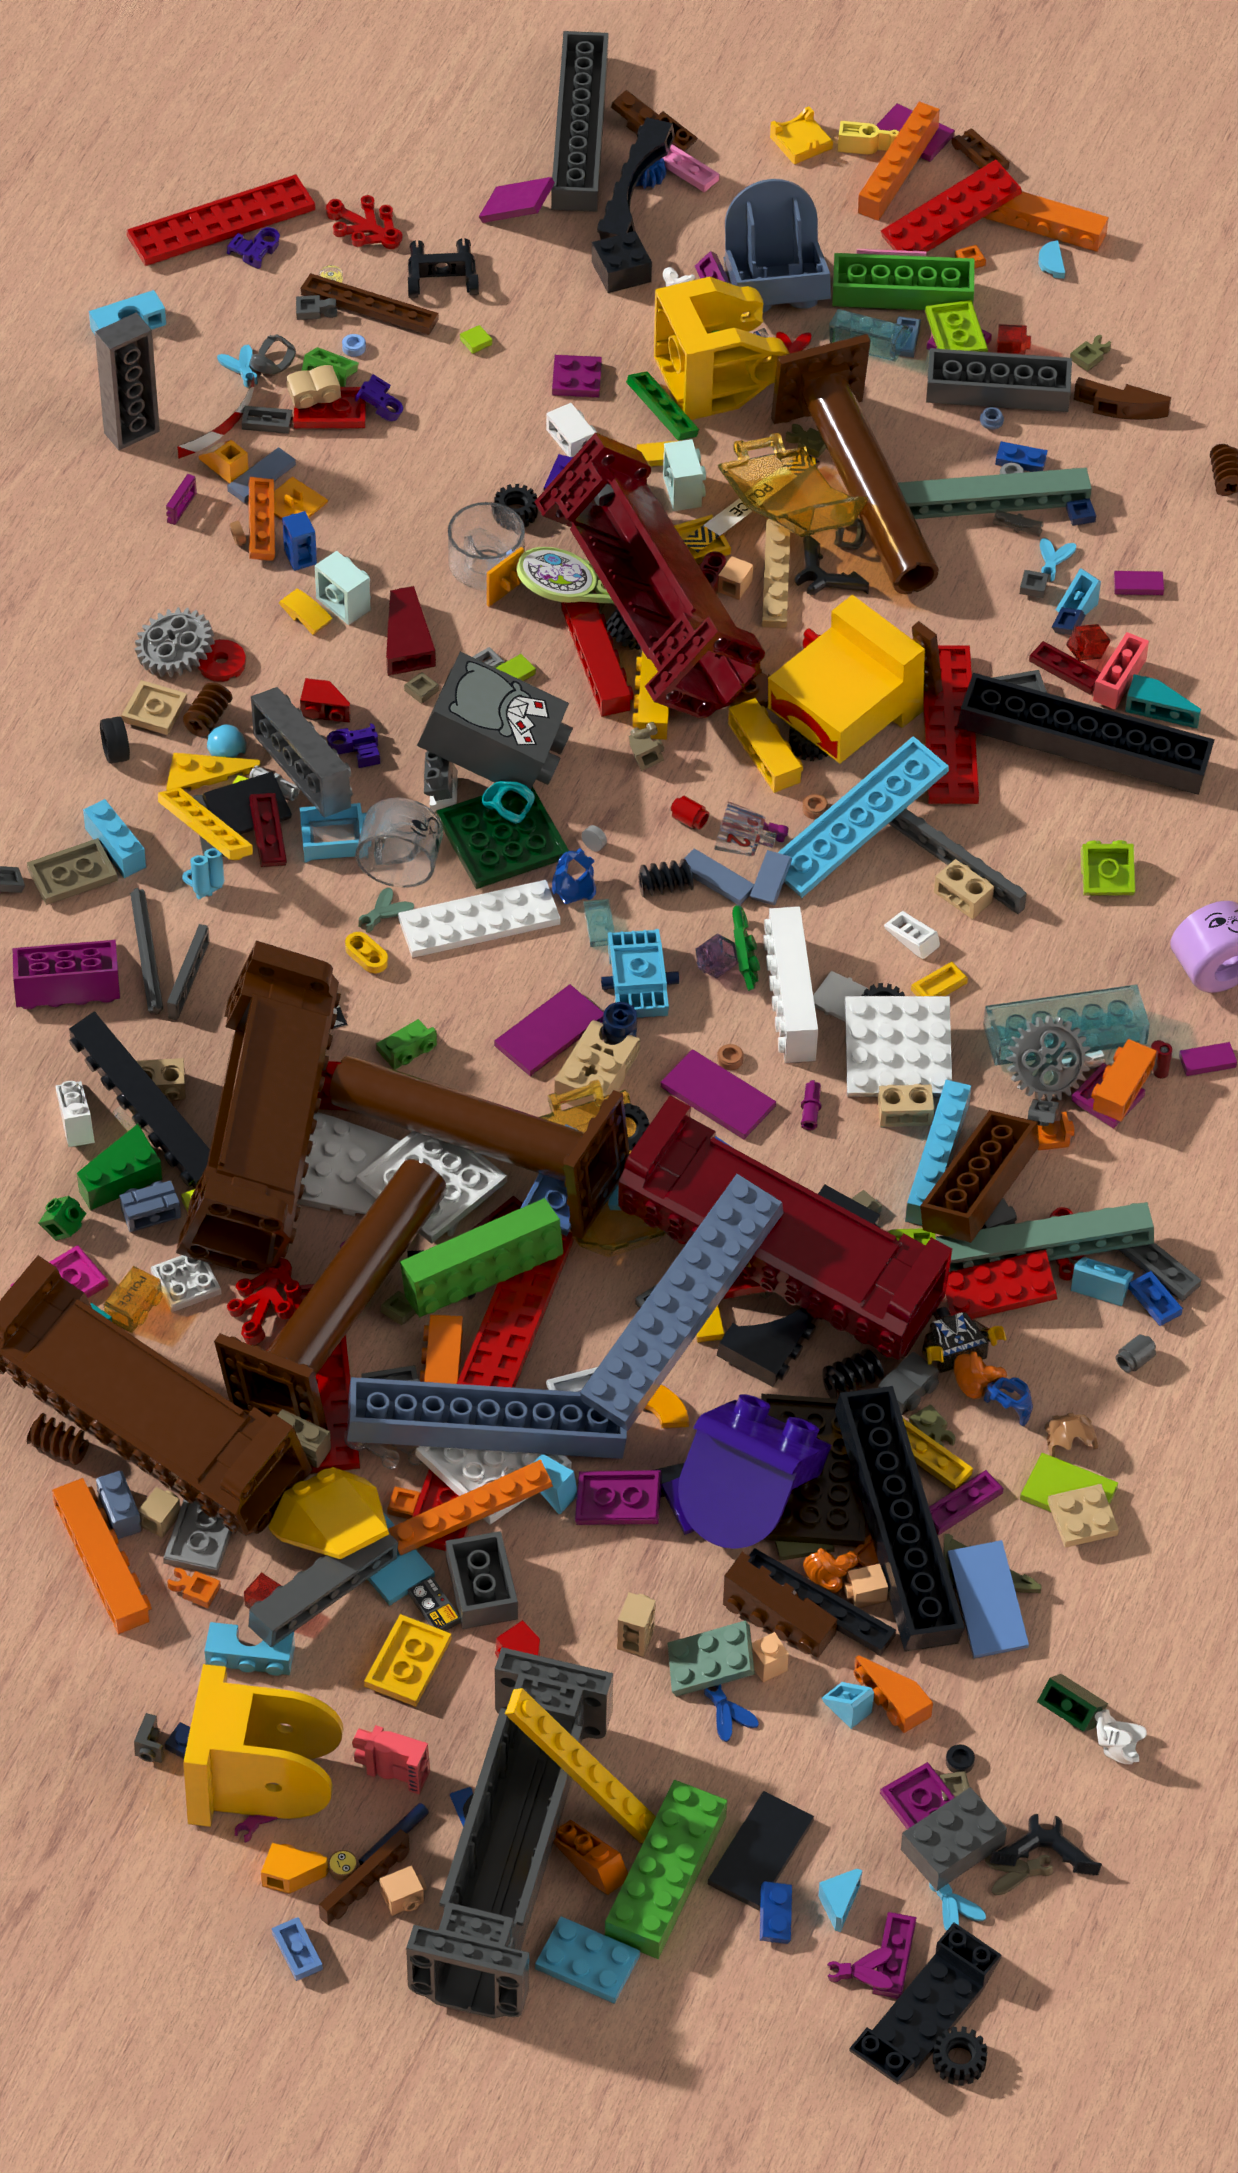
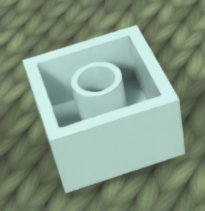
M692 439L664 443L663 478L673 511L702 507V497L706 496L703 480H706V470L704 466H700L699 448L695 449Z
M335 551L315 565L316 599L347 625H350L371 611L370 578L365 571L357 568L348 557H344L338 551Z

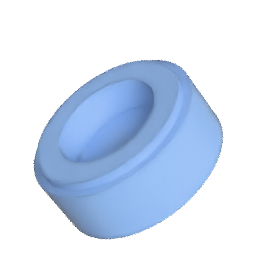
M358 334L347 335L342 340V350L348 356H360L366 350V341L364 337Z

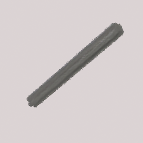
M135 888L130 893L147 1007L150 1013H155L156 1015L163 1010V1002L146 893L143 889Z

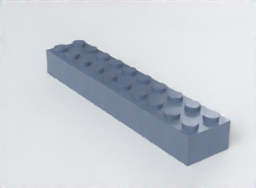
M735 1175L580 1391L583 1403L626 1431L630 1429L784 1213L780 1200L742 1176Z
M351 1377L348 1395V1442L623 1459L627 1431L583 1403L580 1392Z

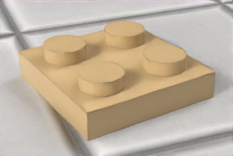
M141 680L121 717L124 723L168 735L187 701V693Z
M1101 1484L1048 1496V1504L1065 1548L1118 1536L1119 1529Z

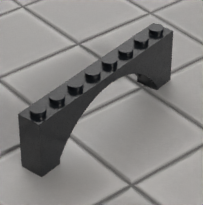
M826 1184L818 1193L822 1197L881 1228L878 1225L880 1214ZM801 1307L788 1316L768 1323L738 1326L732 1323L719 1343L716 1356L773 1387L778 1379L783 1380L790 1369L788 1363L791 1359L796 1360L803 1349L801 1343L804 1339L809 1340L816 1329L814 1325L816 1320H822V1318L811 1316L806 1309Z

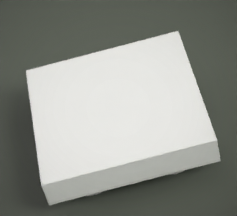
M181 1255L151 1267V1273L171 1313L222 1294L208 1262Z

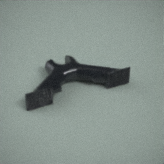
M804 532L805 569L795 576L794 580L797 586L806 581H814L807 588V594L814 595L823 588L861 590L869 594V582L855 571L849 575L844 572L835 574L827 573L820 568V560L823 559V555L820 554V543L807 534V532Z
M1033 1814L1029 1818L1028 1833L1002 1849L992 1851L990 1858L991 1864L1015 1866L1019 1858H1028L1029 1852L1037 1847L1052 1848L1062 1856V1862L1070 1863L1073 1866V1873L1099 1875L1102 1863L1094 1862L1063 1836L1061 1818L1054 1816L1053 1829L1045 1830L1039 1825L1038 1814Z

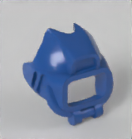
M581 848L577 851L565 852L560 857L559 863L556 866V872L552 880L553 894L557 893L564 904L581 899L591 900L596 894V885L593 879L594 869L592 866L594 859L585 855ZM573 859L586 869L578 879H574L567 873L568 864Z
M1015 1377L1011 1379L1000 1378L995 1383H989L984 1401L989 1403L991 1400H996L1005 1409L1009 1407L1014 1408L1019 1415L1020 1425L1025 1426L1033 1409L1031 1392L1028 1385ZM999 1389H1005L1009 1393L1016 1391L1022 1398L1016 1401Z

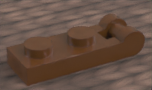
M969 129L964 132V135H957L952 138L951 143L956 150H961L979 168H983L996 159L1005 170L1009 169L1010 162L975 130Z

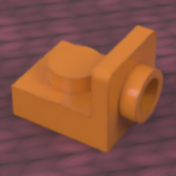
M1061 1112L1060 1121L1049 1123L1048 1126L1038 1125V1151L1069 1147L1070 1137L1074 1136V1124L1072 1120H1068L1067 1112Z

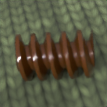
M1217 444L1210 451L1214 484L1218 495L1229 496L1238 492V449L1228 444Z
M218 683L205 684L183 716L185 727L198 737L208 736L210 734L209 731L214 728V724L218 722L219 717L224 713L223 710H226L228 703H231L233 699L231 692Z
M40 1414L28 1432L27 1444H32L35 1448H41L46 1453L51 1451L53 1456H60L64 1461L70 1460V1463L73 1465L79 1464L89 1446V1440H84L85 1432L80 1430L75 1436L74 1426H70L65 1431V1422L62 1421L55 1427L56 1419L54 1417L45 1423L46 1414Z

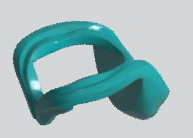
M499 781L492 784L484 792L482 803L489 810L496 809L503 818L517 824L529 812L535 796L524 784ZM508 790L518 792L528 801L520 815L510 812L502 806V796Z

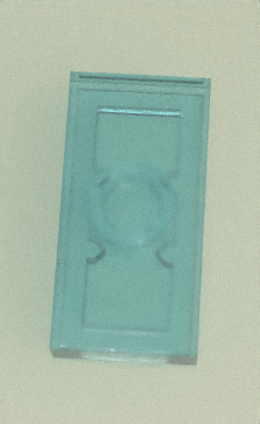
M609 899L584 901L583 908L590 947L608 945V932L615 933Z

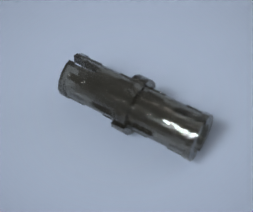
M998 509L994 516L996 519L993 520L994 525L1011 528L1013 532L1019 533V531L1037 535L1038 537L1041 536L1043 530L1041 527L1044 526L1043 521L1040 522L1026 518L1024 514L1019 513L1015 515Z

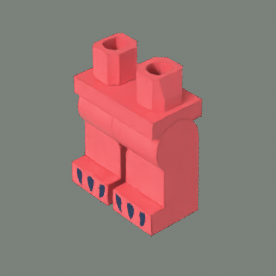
M375 1725L372 1732L359 1728L352 1741L353 1748H356L354 1762L365 1765L367 1775L375 1777L378 1774L383 1779L395 1778L406 1782L410 1792L420 1795L430 1773L428 1743L391 1731H384L383 1727Z

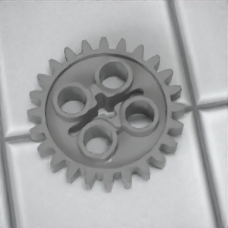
M178 607L175 613H171L170 609H167L165 616L158 613L157 620L150 618L151 625H143L144 632H138L139 639L135 640L137 646L135 652L144 669H150L153 675L158 672L160 677H163L168 672L169 676L172 677L174 672L177 671L181 676L184 669L191 672L193 664L199 667V659L207 660L205 653L212 652L210 645L215 643L213 640L215 635L209 620H206L204 614L199 615L197 610L191 613L189 608H186L182 613Z
M1046 1016L1045 1023L1040 1017H1036V1025L1027 1021V1030L1018 1028L1021 1035L1020 1038L1011 1037L1016 1045L1007 1047L1008 1050L1013 1052L1012 1056L1006 1057V1060L1013 1062V1065L1009 1066L1007 1070L1016 1073L1011 1077V1080L1014 1082L1020 1080L1017 1088L1023 1090L1027 1087L1025 1094L1031 1096L1035 1092V1099L1041 1100L1043 1094L1046 1101H1051L1053 1094L1056 1099L1061 1100V1092L1071 1096L1070 1087L1079 1089L1076 1081L1078 1079L1086 1080L1081 1074L1082 1071H1090V1068L1085 1066L1084 1062L1090 1061L1092 1058L1086 1056L1084 1052L1091 1048L1087 1045H1082L1087 1038L1085 1036L1077 1037L1081 1029L1075 1027L1070 1030L1072 1022L1066 1021L1063 1024V1019L1057 1017L1054 1023L1051 1016ZM1052 1033L1054 1036V1042L1052 1043V1045L1046 1047L1044 1044V1038L1046 1035ZM1065 1041V1045L1059 1048L1061 1043ZM1030 1052H1034L1036 1056L1035 1062L1032 1065H1027L1025 1061L1026 1056ZM1070 1052L1072 1055L1070 1063L1063 1065L1062 1056L1064 1053ZM1046 1054L1051 1055L1052 1062L1050 1064L1046 1062ZM1038 1069V1071L1036 1072V1075L1033 1076V1075H1032V1072H1033L1034 1070ZM1052 1070L1053 1080L1045 1084L1043 1080L1044 1074Z

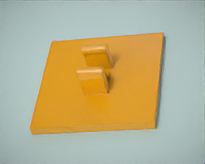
M293 476L274 491V515L281 520L283 517L303 511L306 512L309 518L328 503V499Z
M523 547L517 549L487 572L488 607L522 583L517 574V564L520 556L524 553Z

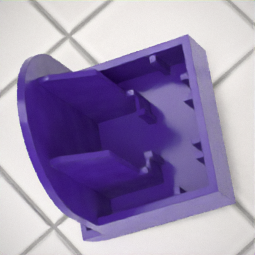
M741 1394L738 1400L730 1401L703 1413L693 1427L697 1431L681 1471L678 1489L683 1514L694 1531L714 1545L731 1549L752 1546L765 1539L779 1523L792 1489L821 1475L832 1445L816 1438L819 1432L817 1426L796 1417H789L786 1423L781 1422L768 1415L770 1405L767 1402L747 1394Z

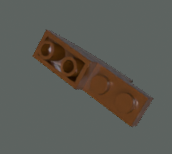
M625 90L612 102L611 108L628 121L626 127L636 134L640 125H643L646 117L672 123L675 134L672 145L684 152L698 139L664 111L657 114L628 90Z
M1078 377L1075 383L1074 400L1093 405V413L1120 419L1148 420L1165 418L1170 413L1172 397L1129 384H1126L1124 390L1081 377Z

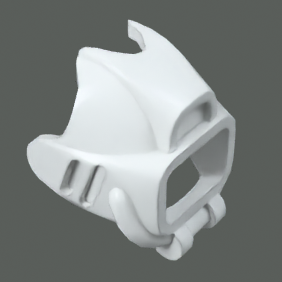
M1108 1709L1097 1712L1095 1719L1098 1721V1743L1103 1747L1104 1754L1123 1764L1139 1762L1136 1744L1147 1736L1146 1728L1138 1724L1116 1721L1110 1715Z

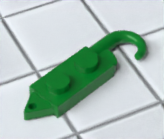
M736 905L732 910L738 965L739 971L745 979L747 989L750 991L755 989V983L759 981L757 971L760 970V965L754 954L757 945L753 935H748L746 931L748 920L744 909Z

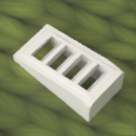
M904 911L884 925L889 933L921 959H925L940 946L937 931Z

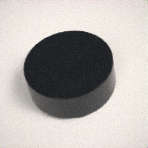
M958 1744L952 1746L947 1751L946 1766L951 1772L966 1771L968 1773L972 1770L975 1755L971 1748Z

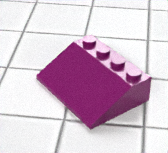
M116 940L12 948L16 1008L33 1009L42 1005L59 1007L66 1003L84 1005L89 1001L109 1003L115 999H120Z

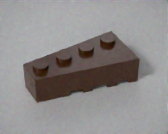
M742 1551L724 1575L723 1605L730 1612L740 1614L749 1619L755 1626L763 1627L772 1633L775 1632L780 1640H787L796 1645L803 1653L812 1654L819 1658L836 1635L837 1619L810 1599L805 1598L801 1600L794 1590L795 1588L788 1583L784 1585L777 1583L769 1576L771 1571L764 1566L758 1569L748 1562L751 1557Z

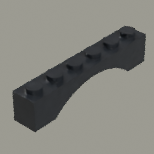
M646 117L644 124L640 125L637 141L630 148L628 162L623 164L620 181H617L614 185V195L606 204V214L598 223L597 232L600 234L601 240L635 231L633 218L630 213L633 190L644 172L656 161L668 154L675 138L672 123Z

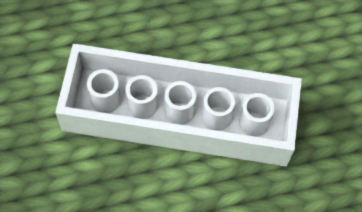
M800 906L769 908V919H764L766 935L763 936L764 950H768V955H766L767 971H770L772 975L769 976L770 991L774 993V996H772L773 1012L777 1014V1017H775V1030L780 1035L778 1037V1051L784 1054L785 1063L816 1061L818 1025Z

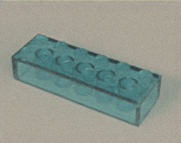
M1137 984L985 1006L983 1026L995 1066L1013 1063L1006 1060V1057L1013 1055V1052L1008 1050L1007 1047L1016 1045L1011 1037L1020 1038L1021 1035L1018 1028L1027 1030V1021L1036 1025V1017H1040L1044 1023L1046 1016H1051L1053 1023L1057 1017L1063 1019V1024L1066 1021L1072 1022L1070 1030L1075 1027L1080 1028L1081 1030L1077 1037L1085 1036L1087 1039L1082 1045H1087L1091 1048L1084 1053L1116 1049L1119 1046L1123 1048L1128 1039L1142 1045L1147 1044L1150 1024ZM1052 1033L1044 1038V1044L1048 1047L1054 1042ZM1065 1041L1061 1043L1059 1048L1065 1045ZM1030 1052L1026 1056L1025 1061L1035 1060V1053ZM1066 1052L1063 1056L1071 1055V1053ZM1046 1054L1045 1057H1046V1058H1050L1051 1055H1050V1054Z

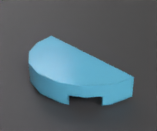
M1058 240L1051 241L1045 244L1039 251L1038 265L1043 272L1046 271L1053 274L1054 278L1065 279V269Z

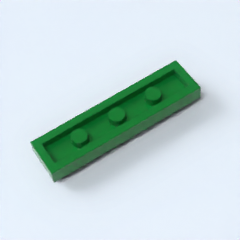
M648 371L628 375L626 383L678 441L697 437L700 429Z

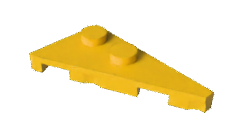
M173 753L166 791L187 787L195 790L204 785L209 786L227 781L228 776L242 772L243 776L249 775L256 765L261 767V762L254 759Z

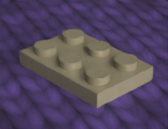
M98 838L27 862V869L46 905L118 881L117 873Z

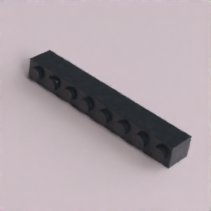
M95 1011L69 1028L71 1038L69 1043L77 1053L81 1051L86 1057L84 1060L92 1072L97 1071L101 1075L100 1080L108 1091L113 1090L115 1092L119 1105L124 1110H130L135 1124H138L141 1129L145 1128L149 1133L148 1138L155 1148L160 1147L165 1152L164 1157L172 1168L176 1166L181 1172L180 1177L188 1187L192 1185L195 1189L207 1166L210 1149Z

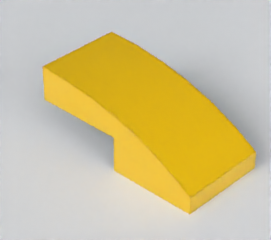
M298 588L279 601V605L294 621L299 619L312 635L328 625L333 619L314 599Z

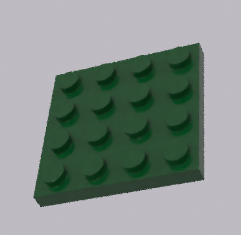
M533 786L531 791L535 796L534 802L529 812L525 814V818L517 824L503 818L496 809L489 810L482 803L483 795L436 810V817L476 889L559 862L560 857L569 851ZM511 790L505 792L501 799L502 806L506 810L518 815L524 811L528 803L522 795Z

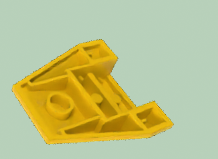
M334 1467L324 1469L316 1476L306 1481L298 1482L293 1488L285 1491L268 1526L270 1532L281 1542L340 1560L389 1535L377 1488L364 1477Z

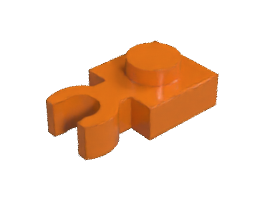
M182 1568L174 1569V1576L180 1578V1581H173L171 1579L167 1581L168 1588L171 1591L179 1592L183 1590V1599L209 1608L221 1587L220 1580L197 1571L190 1577Z

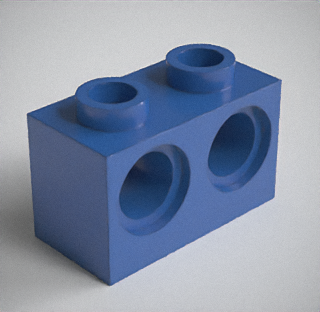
M303 511L283 517L284 552L293 570L316 565V534L306 512Z

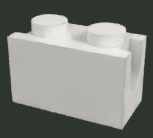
M572 403L546 413V430L569 457H574L596 432L595 428L587 423L583 413L577 410Z

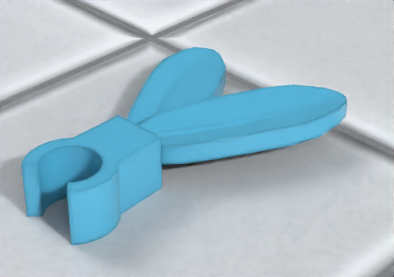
M244 345L241 348L239 360L226 354H219L217 356L221 365L241 374L245 387L248 388V380L253 379V374L255 384H258L257 374L251 370L249 365L253 355L250 345Z
M1046 538L1041 539L1039 547L1046 563L1042 567L1041 573L1050 574L1051 582L1055 580L1056 565L1062 563L1075 553V543L1065 544L1055 552L1051 541Z
M929 1883L930 1889L936 1892L942 1900L943 1925L946 1931L953 1923L959 1925L958 1913L973 1921H984L986 1919L985 1912L981 1907L952 1893L953 1890L949 1884L936 1891Z

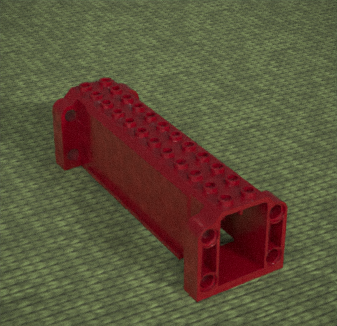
M595 432L534 502L543 517L571 527L572 534L647 659H650L658 672L645 685L652 700L691 716L706 718L716 710L729 706L759 674L760 662L765 657V651L753 633L736 627L660 502L651 492L647 485V478L651 474V467L642 452ZM607 484L611 485L615 496L607 505L601 507L591 503Z
M670 1095L627 1158L624 1171L619 1180L618 1206L628 1215H635L643 1219L652 1228H659L665 1231L673 1240H681L687 1244L735 1175L742 1176L780 1200L784 1213L739 1276L744 1279H752L759 1283L764 1290L783 1296L784 1300L789 1304L801 1306L811 1316L815 1318L821 1317L830 1322L835 1329L850 1333L860 1343L870 1344L877 1348L882 1355L893 1357L897 1360L900 1358L904 1359L945 1297L953 1249L932 1237L924 1245L903 1233L898 1241L896 1236L716 1139L715 1130L690 1117L691 1106Z

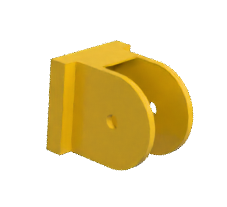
M203 1664L183 1761L188 1824L211 1827L214 1811L293 1819L311 1816L323 1810L331 1800L332 1781L326 1771L310 1759L319 1758L331 1753L341 1743L343 1723L339 1715L326 1703L307 1694L284 1689L227 1683L225 1666Z

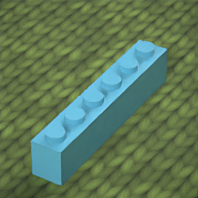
M945 1080L907 1201L905 1222L922 1225L920 1205L952 1162L970 1103L971 1085Z

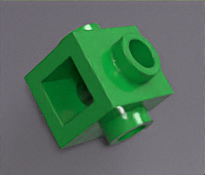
M70 1196L54 1198L46 1205V1212L38 1224L55 1241L75 1234L81 1228V1221L87 1213L80 1207L79 1202Z

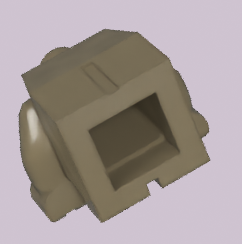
M654 722L648 723L644 729L634 728L630 732V747L641 771L664 761L661 753L664 751L663 743L660 739L652 741L650 737L658 732Z

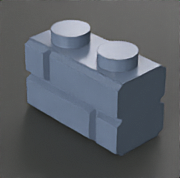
M157 1181L149 1187L139 1190L132 1188L119 1195L121 1211L129 1232L181 1218L180 1202L171 1181Z
M117 1471L98 1477L96 1479L97 1494L107 1515L108 1523L111 1529H114L118 1539L139 1533L141 1531L140 1514L123 1472Z

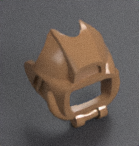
M1073 1412L1067 1413L1065 1416H1052V1420H1049L1044 1427L1047 1432L1049 1455L1055 1457V1447L1058 1445L1070 1450L1072 1442L1077 1436L1084 1441L1086 1446L1092 1444L1093 1449H1098L1096 1434L1091 1425L1092 1421L1083 1414L1074 1415Z

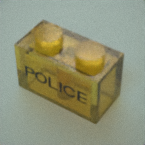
M133 1266L103 1304L104 1312L112 1317L114 1324L133 1333L138 1325L144 1324L152 1307L160 1303L163 1297L161 1279Z

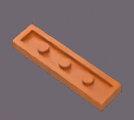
M250 477L248 483L249 559L273 561L275 556L274 479Z

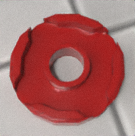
M225 639L214 640L215 643L210 645L212 652L205 653L207 660H198L200 663L198 670L201 671V674L205 678L217 682L229 681V678L240 676L246 665V655L243 648L238 643ZM218 659H226V660H227V661L224 662V663H218V662H216V660H218Z

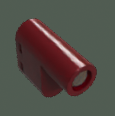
M1157 1040L1151 1045V1048L1157 1051L1155 1065L1152 1070L1157 1078L1163 1079L1169 1074L1172 1046Z

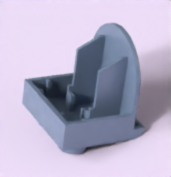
M783 179L762 180L743 189L731 202L725 217V257H723L725 273L730 284L739 287L749 286L755 288L763 299V312L770 310L774 304L790 303L793 307L805 309L815 306L818 300L831 299L830 271L818 243L817 211L810 195L799 185Z

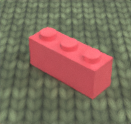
M1126 632L1095 681L1093 701L1116 710L1128 691L1134 674L1138 675L1147 660L1148 640Z

